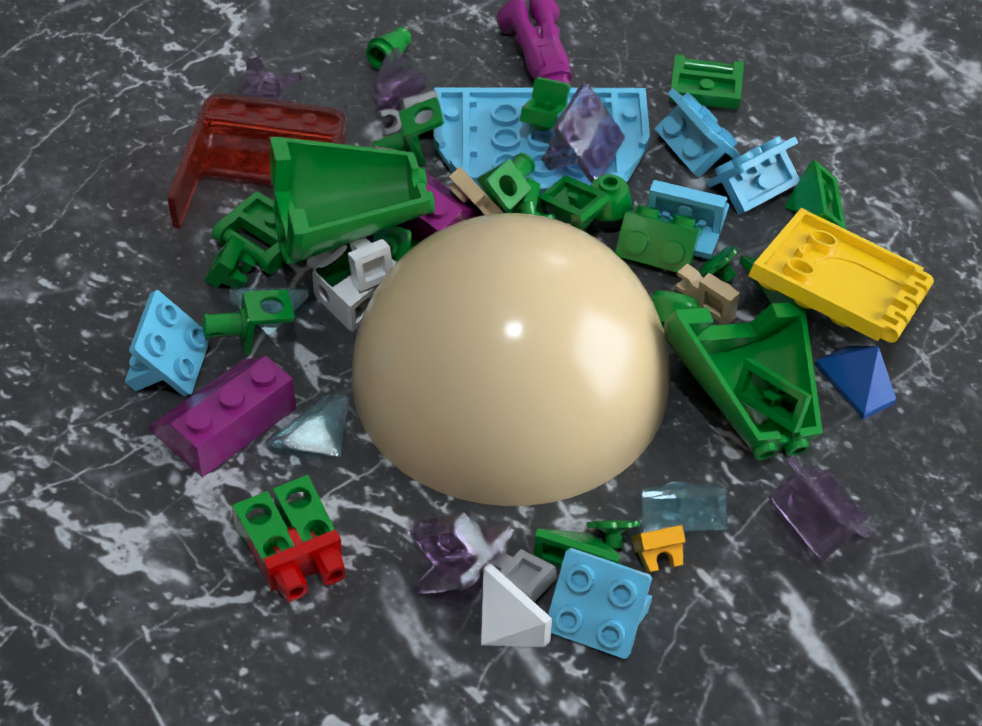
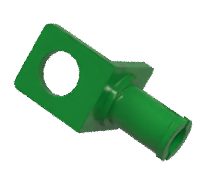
M437 97L398 111L402 125L401 131L377 141H372L373 148L383 147L397 151L414 152L420 165H425L426 160L418 135L444 125V118ZM426 110L433 111V116L429 121L422 124L415 122L419 113Z
M519 153L512 161L509 158L477 178V181L498 207H503L505 211H508L532 189L525 178L535 170V163L529 155Z
M287 290L243 292L241 308L238 309V312L203 313L202 328L204 338L239 336L244 355H251L255 325L292 323L294 321V312L289 292ZM273 300L280 303L283 309L279 313L270 314L262 310L260 305L264 301Z

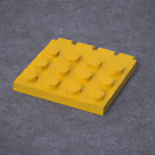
M803 208L796 213L754 262L748 275L757 280L765 289L778 291L794 299L799 306L814 309L828 316L832 322L839 326L850 327L876 341H879L881 338L890 343L898 340L934 283L933 277L924 272L923 267Z

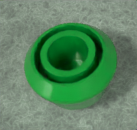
M613 174L597 177L590 185L608 193L610 197L609 202L595 217L596 220L606 223L617 222L624 218L625 211L633 209V196L626 181L621 177Z
M658 290L650 296L663 328L666 320L675 310L701 308L697 299L675 292Z

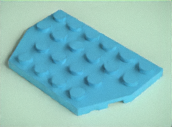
M434 87V90L437 91L444 118V125L434 129V148L452 173L461 166L484 192L485 190L478 183L477 178L509 158L512 161L519 153H525L533 159L535 170L525 179L529 177L541 184L539 195H541L564 175L591 185L597 177L613 174L621 177L627 183L649 148L650 130L646 88H570L565 119L555 129L539 131L532 129L530 123L520 121L522 106L531 99L533 88Z

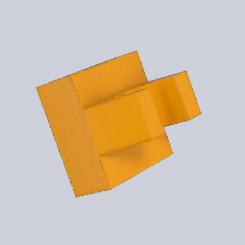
M682 525L631 536L634 552L639 554L646 573L658 570L657 556L661 552L668 556L671 568L683 565V543L686 541Z

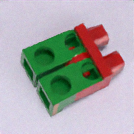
M308 475L273 488L274 502L269 492L266 491L232 505L235 529L241 540H245L259 570L266 578V583L271 592L278 589L287 602H292L303 597L308 592V584L305 580L308 576L318 573L324 585L329 586L345 578L341 538L336 529H334ZM303 492L302 497L286 502L291 494ZM264 508V512L247 518L248 513L253 509Z

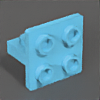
M674 88L668 92L678 105L654 129L697 177L700 178L725 152L733 159L741 156L734 148L738 141L724 127H720L717 123L718 119L704 105L701 106L688 92L683 96Z
M778 136L715 168L717 176L706 182L709 188L722 182L737 214H742L798 184L800 178L786 152V149L798 144L796 137H793L783 142L781 137Z
M653 180L648 206L659 209V216L673 219L674 214L696 219L695 225L704 229L698 239L694 256L706 259L713 257L729 210V204L726 202L727 197Z
M159 290L151 292L129 349L132 356L124 383L134 391H138L164 380L182 396L186 397L193 392L210 339H205L203 328Z
M569 548L564 556L548 614L552 618L551 633L623 659L628 658L632 650L638 625L648 613L652 596L648 595L652 581L651 575Z

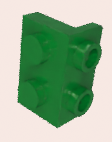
M638 204L637 209L625 211L615 251L617 256L673 272H678L686 264L692 266L698 239L704 229L695 225L696 219L679 214H674L673 219L659 216V209Z

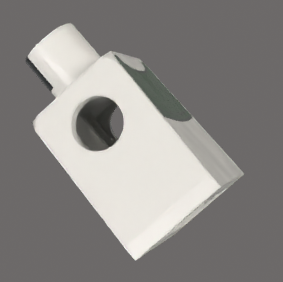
M349 243L341 246L333 254L325 252L309 258L307 265L313 269V288L316 298L347 329L353 332L359 327L367 305L379 284L362 292H359L353 285L348 253L352 251ZM392 260V264L394 266L397 262Z

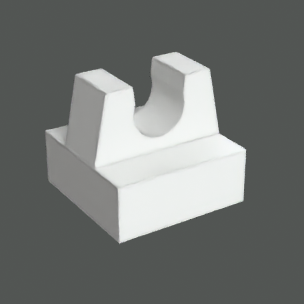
M362 238L350 243L352 251L348 253L353 285L359 292H362L380 284L393 267L390 246L383 239L371 243L366 238Z

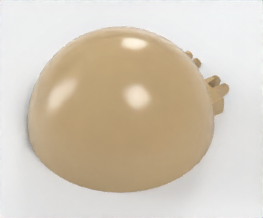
M499 213L467 220L463 219L461 222L435 232L408 251L389 270L374 291L362 316L353 350L351 379L356 412L364 430L386 459L403 473L435 491L461 500L498 506H530L552 503L583 494L610 481L627 469L645 451L662 423L669 396L670 368L663 327L653 301L635 273L608 246L588 233L571 226V223H564L533 214Z

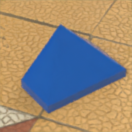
M847 345L816 360L815 366L862 419L895 404L896 396L879 346Z

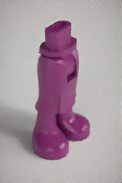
M511 0L505 4L496 16L498 27L506 35L517 34L516 42L524 53L526 65L532 78L535 80L537 77H543L570 84L572 73L570 71L569 59L560 42V30L556 25L560 15L557 2L555 0H530L529 13L525 0ZM529 16H530V18H531V20H532L533 25H535V26H532V25H531Z

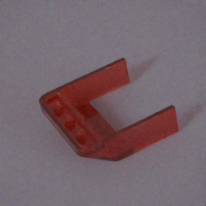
M217 93L209 96L202 104L167 196L173 227L181 228L200 178L216 176L271 184L270 137L345 145L347 132L345 115L340 110L332 107L227 93Z

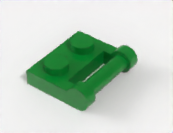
M675 54L671 89L674 88L682 96L686 92L690 93L704 106L739 109L744 61L734 60V63L731 64L685 59L686 55ZM671 97L669 98V102H675Z
M256 191L214 226L211 236L212 239L222 245L232 235L245 242L242 250L259 263L261 270L272 275L277 272L284 260L275 224L273 209L275 201ZM242 227L272 247L266 251L236 232V230Z

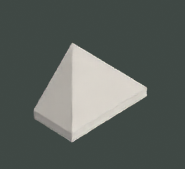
M491 563L485 566L483 570L481 645L545 647L550 643L552 618Z

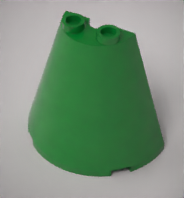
M270 137L271 185L274 184L273 193L275 197V203H273L274 217L281 253L287 264L299 263L423 215L434 213V195L432 191H427L426 172L423 167L419 168L414 152Z
M796 302L772 303L750 323L711 325L714 321L709 308L675 310L666 320L663 328L668 344L752 451L755 460H764L785 451L788 457L808 451L810 449L808 442L823 434L805 308L799 306ZM751 358L812 395L798 433L789 431L735 396L734 390L745 359Z

